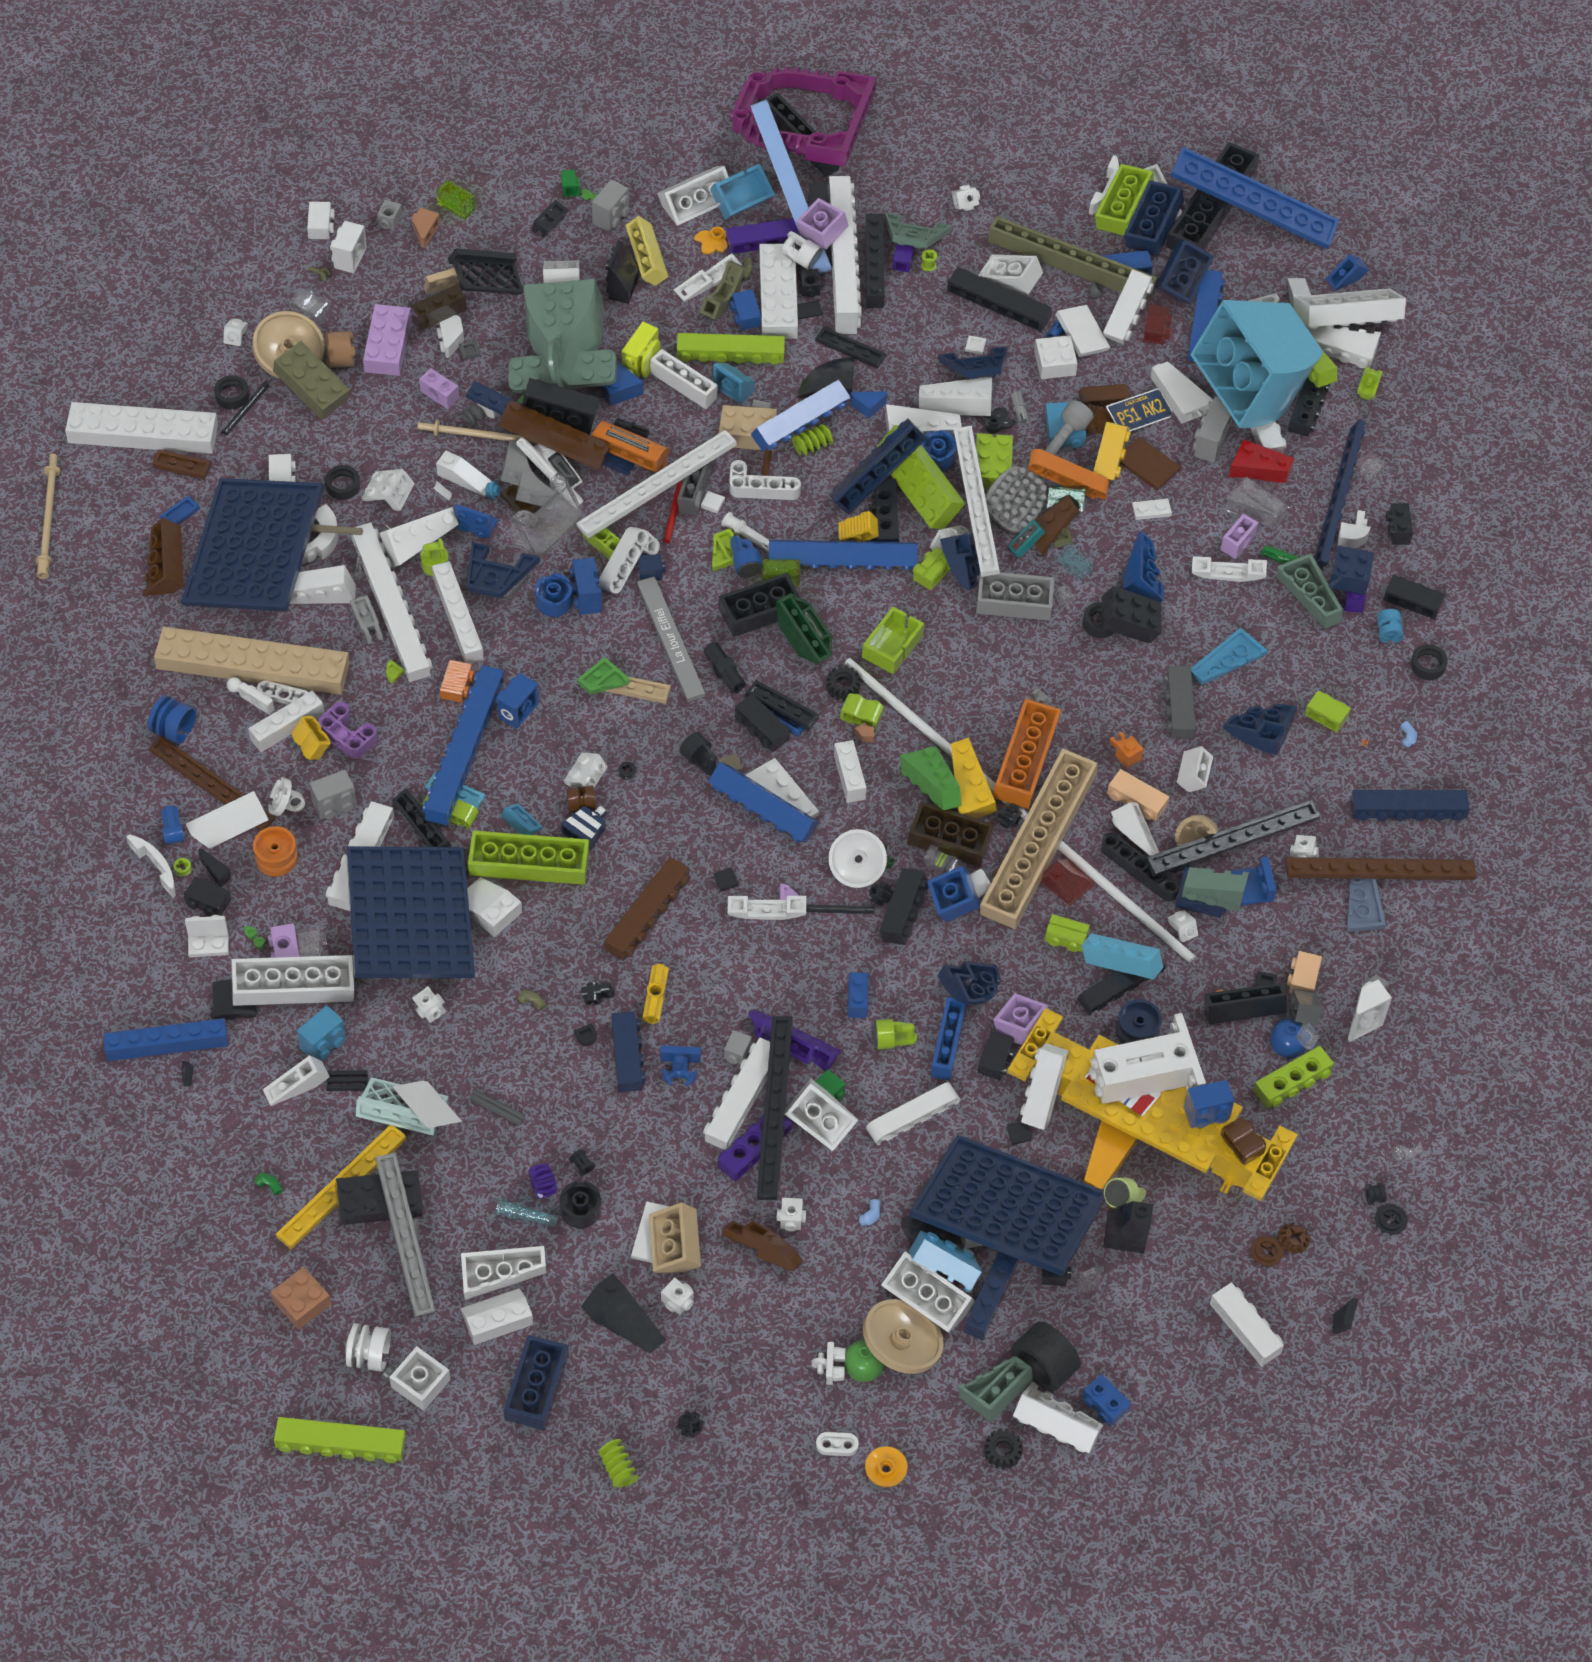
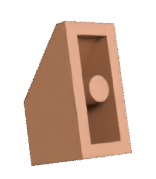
M420 207L417 213L413 214L411 222L421 247L425 249L440 225L439 213Z

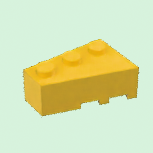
M1106 422L1094 473L1110 480H1115L1116 477L1119 478L1122 469L1119 465L1121 459L1124 460L1126 449L1124 448L1126 442H1129L1130 427Z

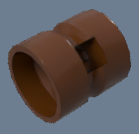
M593 785L582 786L581 789L577 787L566 788L569 813L576 812L582 807H587L590 810L596 809Z

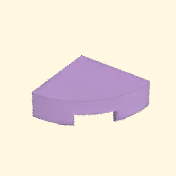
M780 883V900H787V896H798L789 885Z

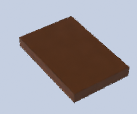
M1140 437L1126 448L1124 460L1121 459L1120 462L1123 467L1157 491L1181 470L1180 465Z

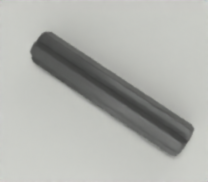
M474 1090L470 1096L471 1101L517 1125H521L525 1120L524 1114L478 1090Z

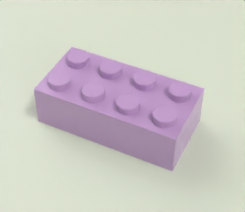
M375 304L363 358L364 372L400 376L411 325L410 308Z

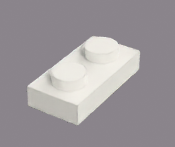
M1168 499L1132 502L1135 520L1169 517L1172 515Z

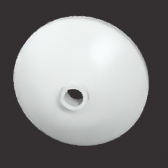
M856 829L841 834L833 842L829 851V866L833 875L838 881L849 887L862 888L875 883L882 876L886 868L887 853L883 843L876 835L865 830ZM858 855L862 856V861L860 863H857L855 861V858Z

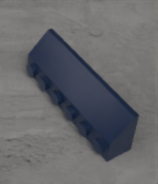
M907 418L899 424L892 434L885 438V441L879 447H876L865 460H862L853 472L849 473L839 485L833 488L829 494L830 498L844 512L850 514L927 437Z

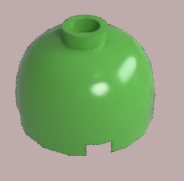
M865 1340L853 1342L846 1350L844 1367L854 1380L870 1382L882 1374L885 1365L871 1353Z

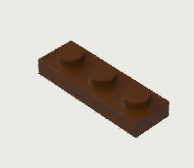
M158 449L152 465L156 469L205 480L210 470L211 462Z

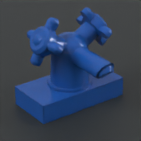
M661 1046L660 1061H672L671 1071L668 1072L665 1068L661 1069L664 1081L672 1085L671 1079L676 1077L687 1079L686 1086L694 1083L698 1070L695 1069L694 1072L687 1071L688 1062L700 1063L701 1047Z

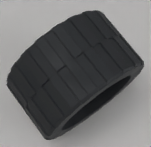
M1036 1322L1012 1345L1013 1355L1032 1368L1033 1381L1049 1391H1057L1081 1366L1080 1357L1071 1342L1059 1330L1046 1322Z

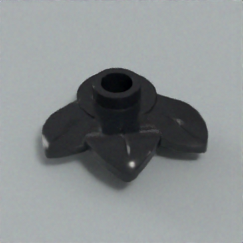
M995 408L991 412V416H980V419L985 422L986 431L989 433H998L1001 428H1010L1015 424L1013 419L1007 418L1008 411L1005 408Z

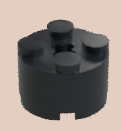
M575 1181L564 1187L560 1196V1212L563 1220L568 1225L578 1229L587 1228L597 1222L601 1215V1197L595 1185L587 1181Z

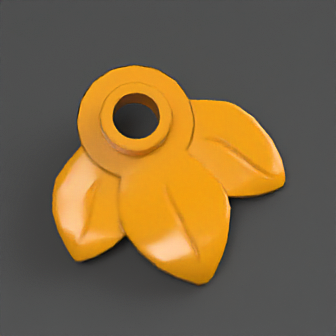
M713 227L711 231H700L694 237L695 241L702 243V254H711L716 250L723 253L728 246L725 240L726 232L722 227Z

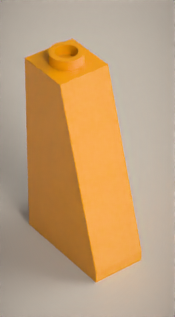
M1101 1121L1084 1183L1104 1190L1106 1184L1114 1178L1137 1144L1138 1139Z

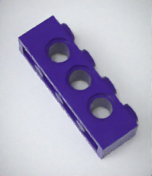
M764 1114L757 1124H752L747 1129L745 1135L735 1139L732 1147L722 1151L718 1156V1168L734 1182L738 1181L760 1160ZM786 1116L783 1138L792 1130V1122ZM751 1142H756V1143H758V1144L755 1145V1146H753V1145H750L749 1143H751ZM737 1155H742V1156H744V1157L741 1158V1159H738V1158H736L735 1156H737Z

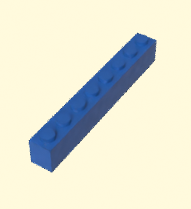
M769 540L768 562L772 564V567H783V564H791V567L800 568L802 564H806L810 568H820V565H828V568H839V565H846V568L854 569L857 568V565H864L866 569H875L876 566H883V569H894V566H902L901 569H913V566L917 565V542Z

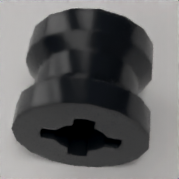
M1382 1182L1374 1186L1371 1184L1365 1185V1195L1368 1204H1374L1376 1201L1380 1203L1386 1202V1191Z

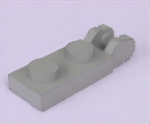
M368 595L350 600V606L367 643H372L369 631L374 629L379 641L383 640L379 621Z

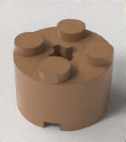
M352 331L326 332V359L329 368L354 367L353 356H355L354 345H351V342H353Z

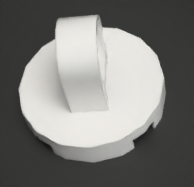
M281 777V780L276 781L270 794V798H273L272 805L268 804L270 814L280 816L285 809L297 812L304 808L305 801L302 794L291 790L292 785L289 779ZM294 798L301 800L300 804L296 806L290 803Z

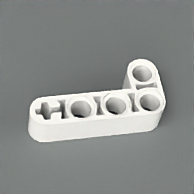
M735 460L730 466L729 491L734 497L795 500L800 497L801 482L798 478L747 475V465L742 460Z
M636 527L627 528L599 578V588L603 591L619 593L641 553L648 555L658 553L660 548L658 540L644 529Z

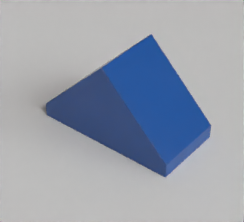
M887 391L851 392L850 405L870 419L886 405Z

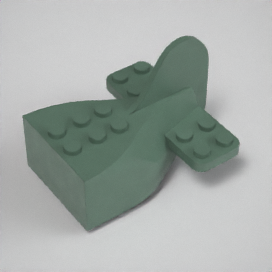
M595 279L524 285L527 334L536 356L515 357L510 360L509 387L514 393L525 392L529 378L538 379L570 390L614 384L617 378L616 355L610 349L598 350L603 338V297Z

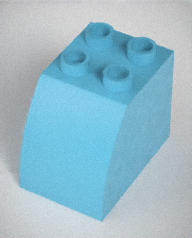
M1223 300L1190 355L1238 427L1254 428L1273 423L1286 413L1314 366L1319 361L1323 350L1290 303Z

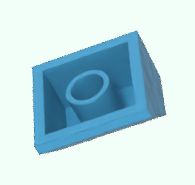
M715 363L713 365V382L717 384V389L738 403L742 404L755 391V381L750 376L741 373L736 367H732L727 363Z

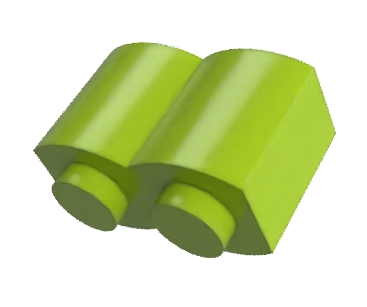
M848 694L841 709L840 719L855 725H861L865 722L867 726H873L875 731L883 715L884 706L879 701L866 700L859 694Z

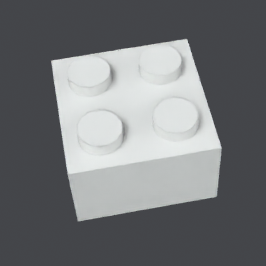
M344 221L342 227L338 228L337 237L335 240H332L330 246L335 269L355 273L367 248L365 227L363 225Z
M1071 335L1035 340L1034 353L1041 379L1076 375L1078 363Z
M416 1346L389 1378L391 1388L424 1411L450 1381L449 1369Z

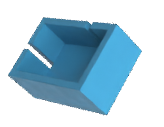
M760 163L720 181L710 188L716 203L720 202L718 207L725 220L762 204L775 195Z

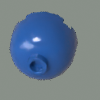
M1283 1019L1273 1026L1269 1042L1273 1051L1279 1056L1285 1058L1297 1057L1307 1050L1309 1032L1302 1023L1295 1022L1294 1019Z

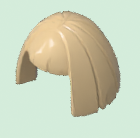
M1192 815L1185 818L1177 827L1175 842L1178 843L1177 846L1211 834H1216L1218 827L1207 816Z

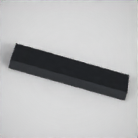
M823 327L815 338L816 342L877 369L886 358L885 353L826 327Z
M755 680L746 691V697L753 694L765 707L807 731L819 719V714L758 680Z

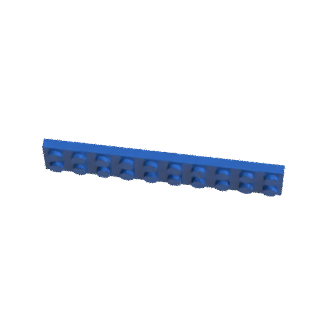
M1183 146L1170 175L1326 249L1331 244L1339 219Z

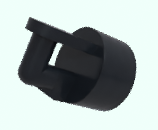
M693 732L682 741L679 752L691 764H696L707 775H712L717 767V756L711 751L712 745L700 732Z

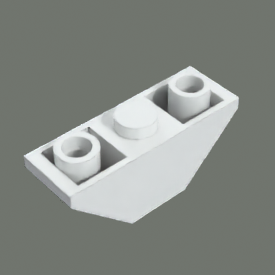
M457 315L435 324L440 325V328H437L438 339L442 338L440 349L441 353L445 352L446 358H449L457 350L459 344L464 342L461 318Z

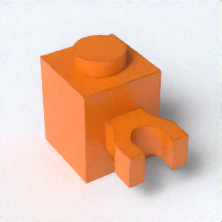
M1121 731L1118 734L1119 741L1115 740L1114 737L1110 738V744L1116 747L1115 756L1126 769L1142 760L1144 749L1133 736L1125 739V735Z

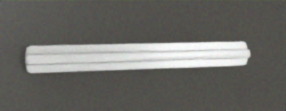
M521 437L516 443L517 446L575 507H579L583 503V499L524 437Z

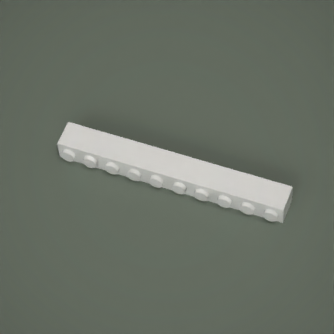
M372 523L357 526L356 528L363 529V534L351 535V539L408 681L412 682L431 676L430 669H433L430 658L426 659L424 643L420 644V633L418 629L413 627L415 625L412 614L409 615L407 612L409 607L407 601L401 597L403 596L401 586L396 585L397 577L395 572L390 570L391 562L389 557L384 555L386 553L384 544L379 543V532L377 528H373Z

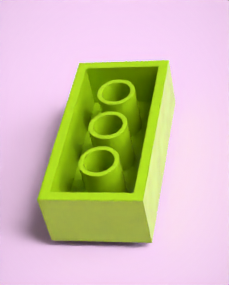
M1124 164L1120 165L1095 214L1097 229L1124 235L1149 180L1154 181L1153 171Z

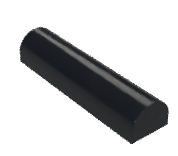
M407 788L392 799L393 803L428 847H451V843L434 822L425 820V812L422 811V806Z

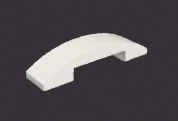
M1113 155L1108 165L1106 177L1110 179L1103 193L1095 192L1090 203L1089 214L1091 215L1097 212L1119 169L1118 159L1115 155Z
M1193 556L1192 574L1202 578L1236 582L1266 578L1267 560L1248 559V564L1211 562V557Z
M128 835L127 841L130 848L139 858L144 855L150 858L162 873L160 875L162 886L174 898L176 896L174 879L165 858L145 840Z
M728 896V915L743 919L785 920L806 915V896H787V900H748V896Z

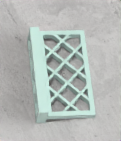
M371 1077L364 1093L357 1099L356 1117L434 1135L436 1127L427 1128L406 1103L401 1104L399 1100H402L399 1094L394 1095L392 1093L395 1091L392 1086L401 1084ZM373 1085L381 1086L383 1089L375 1091ZM387 1094L389 1097L381 1099L380 1095ZM439 1094L441 1098L447 1103L448 1096Z

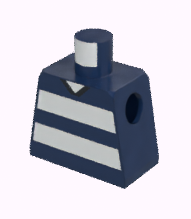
M598 806L594 811L587 807H582L561 823V832L569 838L588 839L589 851H591L606 829L603 818L607 815V812L601 806Z

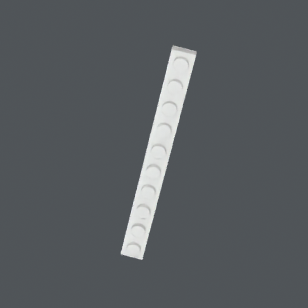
M972 426L955 428L954 435L981 577L1000 574Z
M724 430L577 522V527L587 538L592 537L737 445L736 440Z

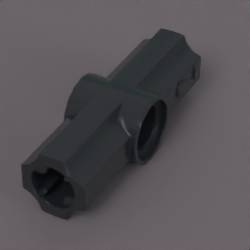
M718 642L709 643L704 648V654L711 662L714 673L718 679L722 678L731 693L737 694L746 687V682L737 671L734 660L730 656L727 657Z

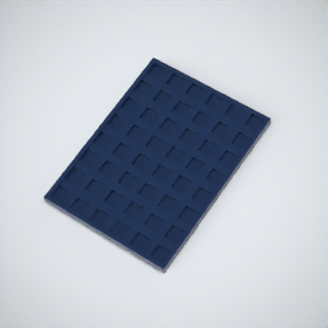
M347 846L346 857L354 978H474L475 969L464 847Z

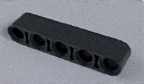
M1106 833L1102 837L1101 852L1163 900L1171 902L1177 898L1179 883L1167 872L1153 877L1145 861L1147 857L1118 835Z
M1162 961V963H1163V968H1162V970H1161V973H1162V972L1165 970V968H1166V965L1164 964L1163 961ZM1117 971L1080 994L1077 1001L1091 1016L1092 1012L1103 1009L1110 1001H1116L1124 996L1125 992L1134 990L1140 986V983L1143 981L1147 982L1150 978Z

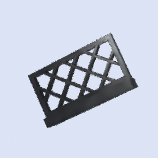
M456 248L448 257L449 264L454 265L462 291L521 295L524 293L515 266L517 261L516 253ZM460 265H464L468 268V271L463 270ZM473 266L480 267L483 270V272H479ZM489 268H494V269H496V270L498 271V273L495 274V273H494L492 270H490ZM510 268L512 275L507 273L504 269ZM469 271H471L478 277L477 280L474 279L470 274H468ZM486 272L488 275H490V276L493 278V280L490 281V280H489L486 276H484L483 274ZM502 274L508 281L505 282L498 275ZM464 278L469 280L473 285H466ZM479 279L485 282L488 286H483L481 283H479ZM496 280V281H497L500 285H502L503 287L500 288V287H498L497 285H495L493 282ZM508 283H513L516 289L512 288Z

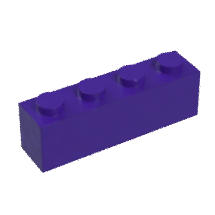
M794 218L726 228V241L730 254L757 251L760 249V244H784L788 239L787 234L790 231L798 235L799 233Z

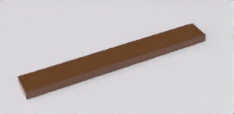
M160 736L148 748L151 753L224 805L245 796L163 736ZM265 809L263 810L269 820L255 826L260 831L269 827L276 820V817Z

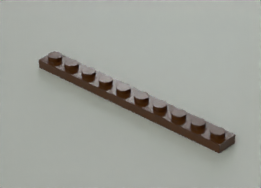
M1286 857L1285 859L1287 878L1472 880L1477 877L1474 860Z

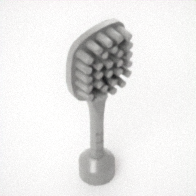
M1071 400L1061 413L1064 425L1045 449L1046 452L1055 455L1072 431H1084L1094 415L1083 403L1076 400ZM1015 466L1003 472L993 482L985 495L990 518L1003 529L1011 533H1020L1032 520H1035L1047 498L1046 486L1043 485L1042 481L1043 477L1029 471L1028 467Z

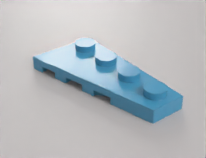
M1239 628L1191 668V676L1201 685H1204L1267 655L1268 650L1242 628Z

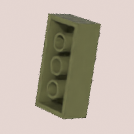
M302 341L274 360L273 372L319 418L323 419L349 399L350 389Z

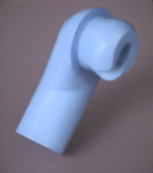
M1406 721L1400 726L1406 734V738L1402 742L1406 747H1410L1416 743L1417 732Z
M870 1200V1210L859 1217L861 1225L869 1226L879 1220V1200Z

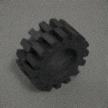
M842 665L838 666V669L834 667L827 675L826 689L828 694L832 698L836 696L837 701H839V698L845 701L848 694H858L861 682L860 675H858L857 670L854 672L853 667L849 670L847 665H845V668H842ZM843 679L848 680L851 684L848 687H840L836 682Z
M1001 1428L998 1429L997 1433L994 1430L985 1441V1458L989 1460L990 1465L994 1464L997 1469L998 1467H1002V1470H1005L1006 1467L1010 1469L1013 1465L1016 1466L1021 1459L1023 1443L1020 1441L1019 1435L1015 1436L1013 1430L1011 1433L1006 1428L1005 1432H1002ZM999 1443H1007L1012 1451L1007 1456H1001L996 1452L995 1447Z

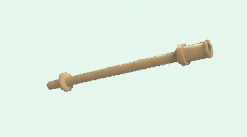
M436 420L435 424L418 422L417 427L419 430L434 431L435 436L442 432L505 441H518L522 437L515 434L440 425L439 420ZM525 438L530 444H538Z
M56 454L50 455L49 466L44 468V474L48 476L41 555L36 558L38 564L36 576L39 579H47L49 577V565L52 561L51 557L48 556L55 476L60 475Z

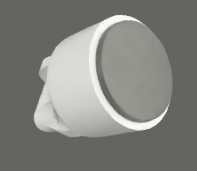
M790 231L787 234L788 239L782 245V249L796 263L807 270L811 269L820 258L822 247L812 240H805L798 234ZM794 243L801 247L799 251L792 247Z

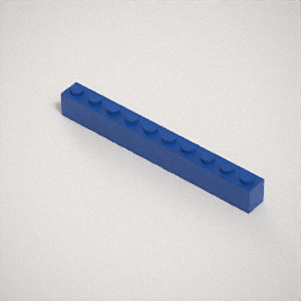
M482 665L480 672H476L475 684L470 687L469 699L465 700L463 705L464 712L459 714L458 727L453 729L452 742L447 744L446 757L441 759L440 772H436L435 784L429 789L428 801L425 800L422 811L425 812L426 821L448 825L496 704L497 696L502 688L504 670Z

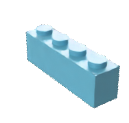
M1092 933L1082 944L1086 964L1150 979H1155L1163 968L1160 949Z

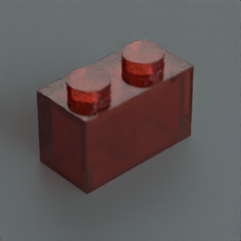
M1148 306L1143 342L1164 345L1165 339H1169L1170 329L1167 328V325L1171 326L1172 315H1169L1170 307Z

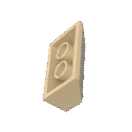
M681 1202L649 1214L653 1272H687L701 1267L697 1210Z

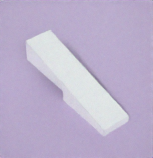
M731 253L706 272L703 270L699 271L675 288L674 291L683 302H686L718 285L728 261H733L741 266L742 264ZM684 289V291H685L688 295L684 296V295L681 293L682 290Z

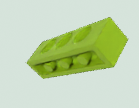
M1318 1046L1256 1081L1253 1091L1266 1108L1271 1106L1277 1107L1288 1096L1290 1098L1295 1097L1302 1088H1311L1316 1083V1080L1328 1078L1332 1074L1334 1062L1323 1048Z

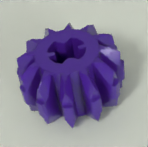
M544 1163L531 1167L529 1169V1178L536 1197L547 1198L556 1194V1180L550 1166Z

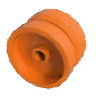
M273 826L261 830L255 836L253 851L256 865L261 872L276 877L283 876L295 868L298 861V852L292 832L283 827Z

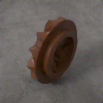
M1294 1222L1285 1224L1278 1232L1279 1243L1285 1250L1291 1253H1302L1310 1245L1311 1237L1308 1236V1230H1304L1302 1225H1295ZM1292 1234L1294 1236L1300 1235L1298 1239H1290Z
M1261 1236L1251 1246V1256H1253L1255 1263H1260L1262 1267H1272L1275 1264H1279L1284 1255V1249L1279 1240L1271 1236ZM1263 1248L1266 1250L1272 1248L1270 1253L1272 1256L1268 1254L1262 1256Z

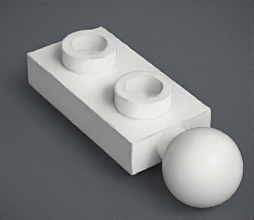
M233 677L228 680L227 688L230 692H239L240 697L269 715L274 711L271 697L261 694L254 686L242 683L238 678Z

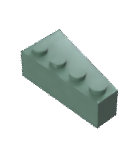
M1311 553L1277 566V578L1325 629L1342 622L1343 609Z

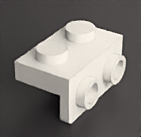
M582 752L564 779V782L572 787L582 788V786L588 785L595 787L607 769V765L599 754Z

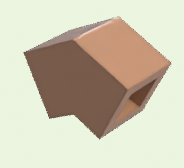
M864 722L855 728V735L861 742L874 743L873 726H867Z

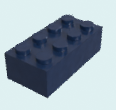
M1149 180L1124 233L1126 247L1140 251L1148 250L1149 253L1159 255L1184 202L1181 187Z
M531 1335L527 1336L505 1404V1421L546 1430L569 1356L567 1344Z

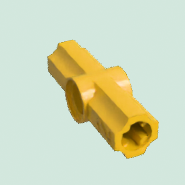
M664 964L652 965L643 1013V1020L649 1024L660 1022L669 968Z

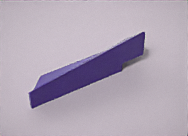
M758 1010L750 1011L748 1015L753 1020L756 1037L770 1042L772 1017ZM793 1027L790 1055L806 1064L813 1061L824 1071L830 1069L842 1051Z

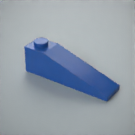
M1142 530L1138 532L1123 576L1122 588L1162 602L1164 601L1163 583L1157 582L1156 575H1160V570L1154 563L1157 559L1154 544Z

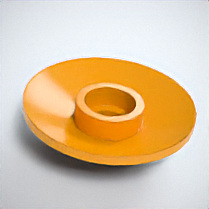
M884 1446L876 1448L868 1455L865 1462V1471L868 1478L874 1484L881 1487L896 1486L903 1481L907 1474L908 1465L905 1456L893 1447ZM887 1466L890 1468V1471L883 1472L882 1468Z

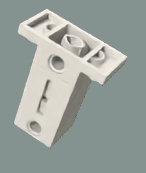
M1182 1013L1174 1014L1173 1022L1170 1024L1171 1031L1168 1035L1094 1050L1089 1075L1091 1080L1095 1081V1094L1097 1097H1100L1102 1104L1185 1086L1187 1092L1188 1088L1206 1084Z

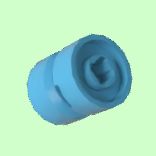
M1386 609L1377 614V624L1380 641L1383 643H1388V640H1392L1393 643L1401 641L1404 637L1401 613L1396 609Z

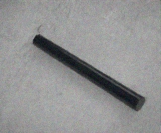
M263 382L222 430L223 434L228 436L269 388L266 382Z
M806 904V912L874 914V906Z

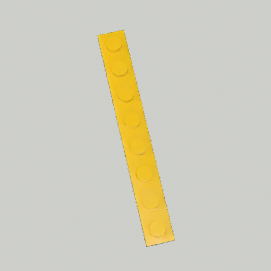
M388 1126L276 1233V1237L292 1250L337 1206L335 1194L336 1178L370 1175L377 1168L375 1157L393 1153L407 1140L406 1135L395 1126Z

